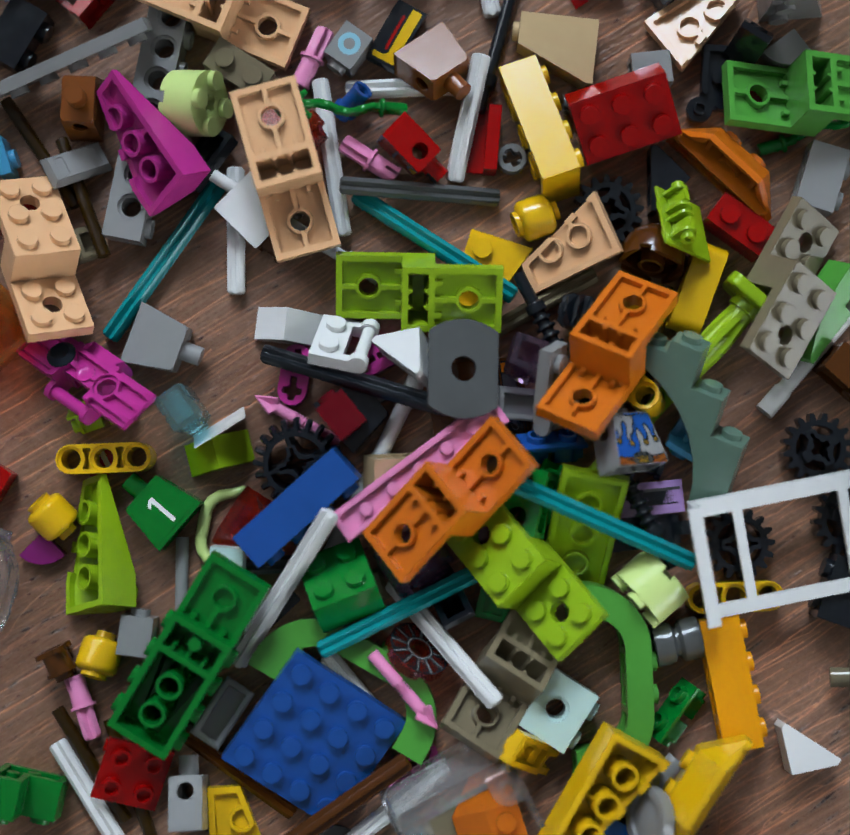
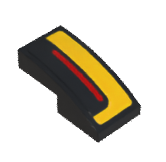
M398 0L374 40L366 60L395 74L393 53L414 40L425 23L427 14L402 0Z

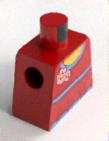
M406 111L376 141L413 177L422 172L433 184H436L448 172L435 158L441 151L440 147ZM412 148H417L422 152V159H417L413 156Z

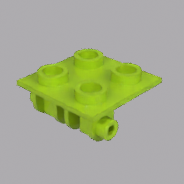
M680 180L674 181L667 190L655 186L656 208L659 212L662 228L661 235L664 243L709 263L710 256L700 206L689 202L688 186Z

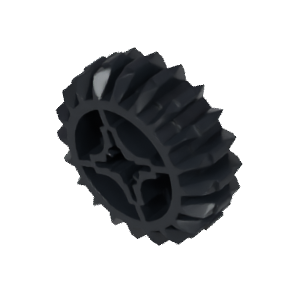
M295 417L293 427L291 428L288 421L282 419L280 422L282 431L277 426L271 425L269 432L272 437L267 434L261 435L260 440L266 446L257 445L254 452L263 457L255 458L253 465L263 467V469L255 473L257 479L267 478L261 485V488L263 490L268 489L270 486L275 488L271 493V498L275 499L279 492H284L291 485L280 479L277 475L278 473L279 475L291 474L297 480L308 470L309 466L315 464L331 448L336 446L340 450V445H328L334 439L333 433L326 435L324 438L321 436L325 429L323 424H320L317 430L314 431L311 429L313 419L309 418L305 427H300V417ZM295 437L309 439L319 449H304L300 446L298 440H295ZM284 439L287 445L285 447L287 457L272 465L271 456L273 448ZM293 452L297 455L298 459H308L302 465L303 470L297 464H288L294 457L292 455Z

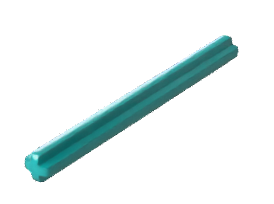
M209 181L103 329V334L114 342H118L136 318L141 302L146 303L224 194V189Z
M352 195L351 201L354 205L427 252L435 253V257L446 264L482 265L381 199L371 196ZM503 278L502 300L510 303L517 295L518 288Z
M527 478L513 492L685 570L692 571L695 567V553Z
M464 568L379 612L371 614L319 640L316 643L319 653L323 658H327L478 581L467 568Z

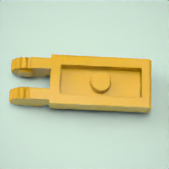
M516 729L515 733L510 735L505 741L504 751L499 759L511 767L535 775L538 773L547 775L550 769L546 766L545 761L548 756L557 758L560 752L538 737Z

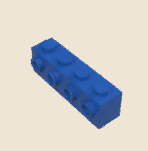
M335 446L233 536L232 539L258 568L266 562L272 566L286 554L282 548L290 540L296 545L303 539L308 531L306 526L316 518L322 508H331L334 511L335 508L331 504L338 497L342 496L346 500L360 488L356 481L362 475Z

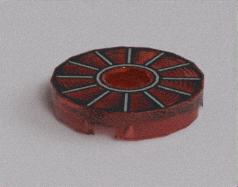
M404 622L395 626L385 641V647L387 646L388 648L387 656L389 661L397 671L407 678L413 680L421 678L426 679L424 682H432L440 678L449 664L415 623ZM412 649H415L418 652H420L422 656H419L416 653H414Z

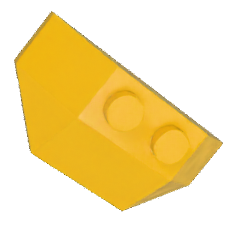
M743 734L697 744L693 751L690 749L685 751L678 763V766L681 768L675 779L669 777L662 787V790L669 795L674 808L675 827L673 835H695L753 746V742L749 737Z

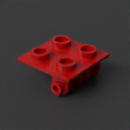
M112 736L109 739L106 738L103 746L104 755L90 797L155 811L175 751H171L163 761L133 741Z

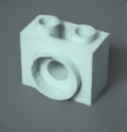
M555 668L543 693L528 706L519 726L564 754L567 748L572 750L578 743L582 735L579 729L585 719L591 721L600 706L597 703L599 696L569 675ZM552 699H559L563 702V709L557 715H550L546 712V705Z

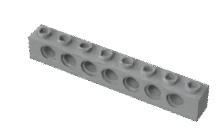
M149 6L147 18H149L154 31L147 33L148 40L141 43L133 86L158 109V102H163L164 91L153 89V83L158 78H164L172 70H188V63L184 61L187 50H192L194 31H191L192 23L180 19L179 23L175 26H166L167 19L173 15ZM170 46L174 48V52L170 57H159V53L164 47ZM118 153L101 234L108 240L146 247L147 239H152L154 235L155 220H152V216H149L132 191L129 179L133 177L127 161H121ZM134 202L140 203L141 210L139 214L134 217H128L126 214L128 206Z

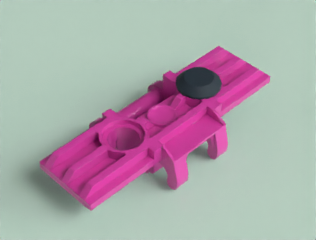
M72 337L30 342L18 353L22 359L51 379L44 389V395L50 400H57L78 415L79 421L84 425H91L99 417L103 416L125 431L157 399L154 393L131 378L133 371L124 361L95 341L84 344ZM81 386L85 387L88 392L82 398L86 405L67 391L71 387L76 389Z

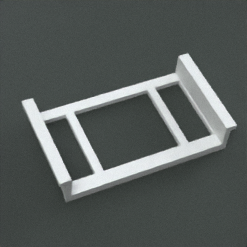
M850 469L686 502L707 627L709 629L721 627L722 617L850 592V577L757 595L742 509L836 491L850 573V500L848 488H850ZM731 512L746 598L718 603L703 517Z

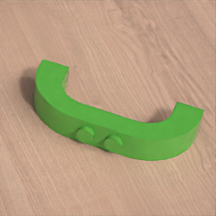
M581 581L609 613V616L604 621L612 624L618 636L622 709L621 718L616 728L649 745L654 729V704L659 703V691L657 684H653V671H657L658 660L656 652L652 651L648 627L635 606L617 591L597 582ZM565 604V614L568 616L569 609ZM590 743L576 744L571 750L572 774Z
M316 617L289 622L271 632L259 644L248 665L275 679L297 647L303 649L317 646L316 643L319 640L347 627V625L323 633ZM371 636L337 652L338 655L389 684L367 658L378 649L403 678L402 681H405V684L407 683V686H410L409 689L412 688L425 705L432 706L437 722L435 698L428 682L420 672L412 670L397 657L390 643L383 641L382 645L371 640ZM404 701L406 721L392 749L422 765L432 746L436 729L415 720V712Z

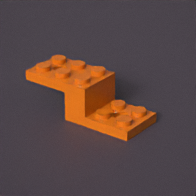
M619 270L569 334L570 362L536 405V415L596 441L646 373V345L677 305L679 293ZM637 305L640 308L636 310H630L625 307ZM584 397L591 400L589 403L579 404L575 402V400H579Z
M490 416L448 464L426 461L362 533L400 583H408L451 535L473 537L537 468L538 463L498 417ZM495 455L498 459V468L491 474L487 469V462L491 456ZM406 525L411 529V537L407 543L402 540V529Z

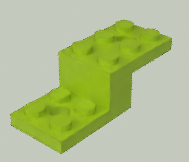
M336 251V316L357 319H401V331L420 327L423 332H428L434 326L449 320L470 319L486 324L498 333H501L504 268L503 265L436 264L435 253ZM365 278H372L378 283V288L372 293H366L361 290L359 284ZM466 291L474 292L478 296L477 302L472 306L462 305L459 301L462 293Z
M503 504L481 527L487 526L490 530V538L486 543L481 544L478 539L480 529L473 537L451 535L446 543L496 605L501 608L516 610L557 661H563L609 616V613L552 546L545 540L531 537ZM565 603L568 606L569 615L565 621L560 622L556 617V609L560 604Z

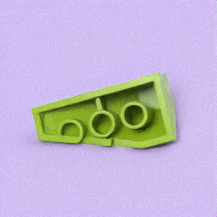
M101 473L83 480L77 515V522L81 525L77 542L73 541L71 552L76 553L74 571L67 572L66 615L115 613L136 607L138 588L136 586L135 569L107 474Z

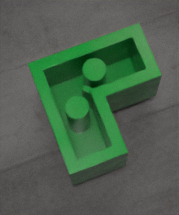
M5 763L0 766V824L6 825L9 822H13L20 815L30 817V822L39 825H49L50 822L54 823L62 815L69 785L66 776L11 763Z

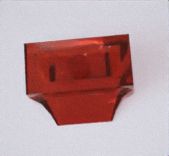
M246 486L220 524L212 542L217 545L238 546L232 537L272 501L250 486Z

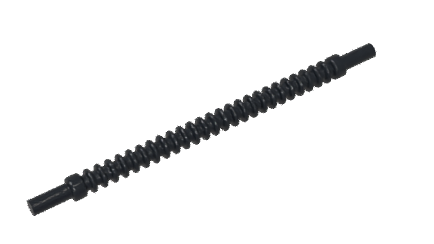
M524 271L512 276L527 304L525 310L528 316L534 318L533 325L539 326L537 333H542L544 336L541 341H546L548 345L557 340L564 342L563 338H558L560 331L554 330L555 322L549 321L551 314H546V304L543 299H538ZM584 397L577 401L579 404H586L591 400ZM635 473L622 474L629 476L630 481L625 500L631 501V510H636L634 517L640 518L639 526H644V531L666 540L663 536L665 530L662 524L656 522L658 516L652 515L653 507H648L646 504L649 499L643 498L644 490H639L637 487L640 482L633 480ZM661 559L667 567L666 570L676 567V565Z

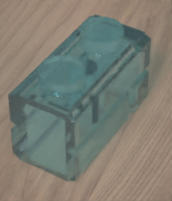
M177 383L158 396L154 402L161 414L167 416L166 421L174 432L195 437L209 427L206 422L210 420L211 415L205 406L199 402L200 399L189 386Z

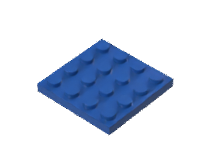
M297 647L221 755V759L312 816L372 773L401 733L406 718Z

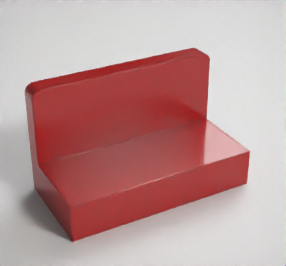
M489 104V109L486 110L484 115L478 114L465 174L496 176L502 105Z

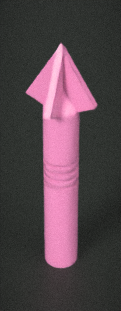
M255 395L268 415L274 413L290 423H293L295 417H300V427H305L308 420L307 417L304 418L303 415H298V412L280 403L278 397ZM313 421L311 429L316 431L319 424ZM325 428L321 436L324 438L326 435L333 433L334 439L329 445H338L340 439L334 432Z
M378 649L372 652L367 658L389 684L396 688L395 691L398 690L397 693H400V696L402 695V699L415 712V720L438 729L432 706L425 705L412 688L409 689L410 686H407L408 684L402 681L403 678Z

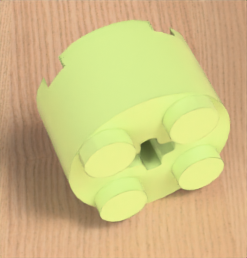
M172 70L164 77L159 91H164L163 102H158V110L184 136L215 137L223 129L226 119H230L233 115L232 101L228 99L224 78L220 71Z
M642 551L610 577V579L622 593L628 592L624 597L637 610L644 611L641 615L655 629L682 606L689 598V595L678 579L670 575L666 570V565L658 557Z

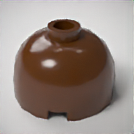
M651 223L633 229L624 239L622 244L624 252L620 253L619 262H622L621 270L625 273L651 282L650 277L662 278L661 283H670L678 280L683 275L685 252L664 243L661 235V223Z

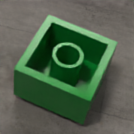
M356 537L350 543L345 541L318 552L302 577L312 610L323 633L386 608L359 537Z

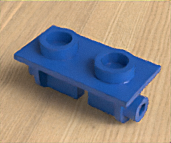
M567 428L552 431L545 437H540L534 430L528 433L515 434L516 439L538 464H542L544 458L548 459V453H552L551 460L554 463L576 462L578 458L583 457V448H588V444L581 434Z

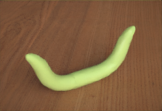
M245 485L217 490L209 495L201 506L195 533V547L198 556L204 563L210 553L207 538L213 509L220 502L234 499L241 495L246 489Z

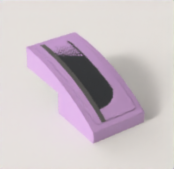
M682 479L645 482L637 486L639 490H644L642 497L649 499L646 504L648 507H653L652 515L685 511ZM625 500L621 518L634 517L636 514L635 509H630L631 501Z

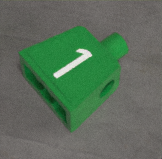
M134 472L122 485V488L135 498L127 507L126 512L159 551L166 550L204 504L203 500L161 475H155L147 483Z

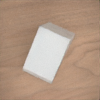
M258 307L254 339L285 344H301L311 347L323 315L289 307Z
M420 327L376 335L371 340L383 356L427 388L428 338Z
M777 718L774 726L784 769L788 773L796 775L839 765L842 759Z

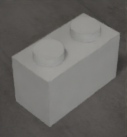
M815 139L812 140L805 148L791 198L792 196L803 197L825 218L834 211L837 212L844 193L840 192L843 180L846 181L850 175V150Z

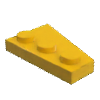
M471 229L464 253L482 265H503V278L510 282L512 276L516 274L521 264L533 251V248ZM466 291L459 297L460 303L464 306H472L478 300L477 294L472 291Z
M240 784L207 787L209 835H261L244 789Z

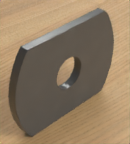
M454 319L440 323L428 331L427 406L444 416L455 419L477 418L492 412L498 407L499 333L496 330L475 320ZM465 357L474 364L475 372L470 380L461 381L453 375L451 366L456 358Z

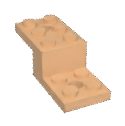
M136 0L192 23L196 34L214 42H217L219 37H222L255 59L285 71L311 13L310 8L290 0ZM266 20L274 21L277 24L276 31L271 35L262 34L259 31L262 22Z
M295 75L229 92L277 263L340 247V238ZM269 109H275L281 114L280 121L274 126L266 125L262 121L263 113ZM299 213L307 215L310 219L309 226L302 231L294 229L291 225L293 216Z
M47 176L0 180V228L4 237L0 266L27 343L93 334L94 323L76 278L81 248L59 190L53 189ZM30 204L36 207L37 209L28 210L26 207L22 205ZM54 305L57 308H59L60 311L50 312L48 309L44 308V306Z

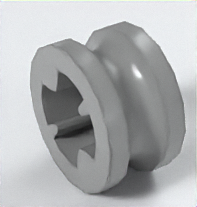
M506 144L498 153L497 164L499 169L507 175L520 173L526 164V152L518 144ZM507 152H511L513 156H520L521 159L517 160L518 165L516 167H513L511 163L505 164L503 162V159L506 160Z

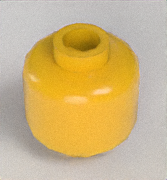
M542 194L516 202L513 212L510 213V221L517 237H523L529 242L553 234L557 227L556 220L561 218L556 202H550Z
M45 492L27 510L30 512L28 523L47 541H53L58 537L63 541L77 528L73 523L78 515L77 510L59 493L49 495Z
M97 630L96 635H86L83 638L75 661L76 666L81 669L80 675L98 681H105L106 677H113L116 674L122 655H116L117 642L115 641V634Z

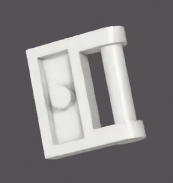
M324 314L308 353V364L356 374L364 373L369 363L367 356L372 344L371 340L380 331L379 322L374 319H365L361 322L341 316ZM352 336L360 338L355 352L347 355L346 352Z

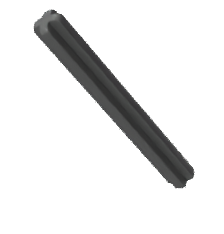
M350 176L341 177L339 183L340 193L346 195L492 207L498 206L500 202V190L493 188Z

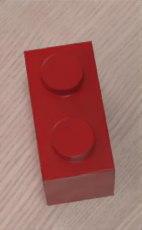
M727 192L717 200L703 220V226L706 230L750 262L758 259L775 229L773 225Z

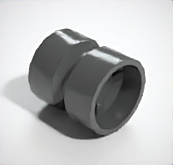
M695 616L676 619L674 626H671L668 622H662L653 629L648 625L652 651H655L657 654L658 667L673 665V663L677 662L679 656L686 662L705 657L703 638Z

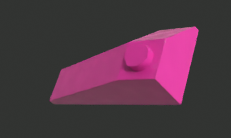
M111 70L96 93L109 129L116 131L122 149L118 150L121 161H127L133 177L129 179L132 191L149 216H155L194 192L211 170L195 146L119 71Z

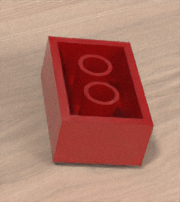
M659 62L564 95L587 166L682 134L666 72Z

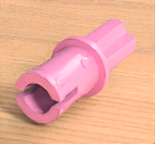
M316 27L306 50L300 53L302 59L294 75L298 88L302 90H310L312 80L319 66L324 65V50L334 36L333 32L326 27Z
M347 135L339 146V151L363 167L362 171L368 170L381 179L394 180L402 169L379 155L378 149L373 151L352 136Z
M78 674L64 680L73 707L70 711L76 713L83 738L89 741L100 737L102 732L93 707L97 703L96 700H92L85 676Z

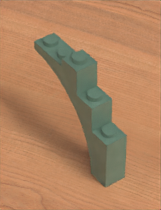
M679 331L671 341L667 340L664 334L656 332L646 345V369L666 390L677 407L688 433L693 457V481L688 501L731 493L750 437L743 435L735 427L719 426L731 390L724 388L716 380L700 379L711 342L703 340L700 334L692 331ZM721 514L712 515V516H715V517L719 518V516H720Z

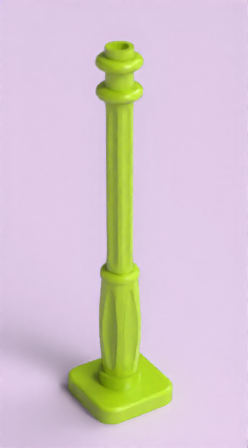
M733 271L722 283V288L732 297L729 300L730 305L700 334L703 340L711 342L700 378L731 348L750 322L753 323L767 298L766 294L738 271ZM663 386L659 390L665 398V408L660 415L650 418L653 424L673 403ZM655 394L645 405L650 404L654 400ZM595 460L588 468L598 470L597 461Z

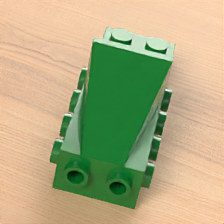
M213 550L177 610L170 609L160 624L164 628L158 638L154 636L143 653L147 656L142 666L137 664L129 675L127 682L130 683V686L126 693L120 692L110 709L114 713L106 725L163 761L173 749L179 752L190 735L185 732L190 722L196 724L206 709V706L201 704L207 694L212 697L223 681L218 675L224 667L229 669L240 653L235 647L270 590L271 585Z

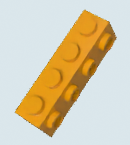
M739 614L722 617V626L711 629L707 627L706 617L697 618L704 643L705 657L702 658L717 740L744 734L753 742L750 750L765 747L763 737L768 736L767 726L764 718L759 717L757 704H761V696L757 684L752 683L750 671H754L755 666L751 652H746L744 639L748 638V629L744 618L740 619Z

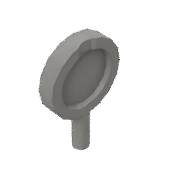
M651 785L642 796L639 794L626 807L625 820L628 835L674 834V808L669 795L658 786Z

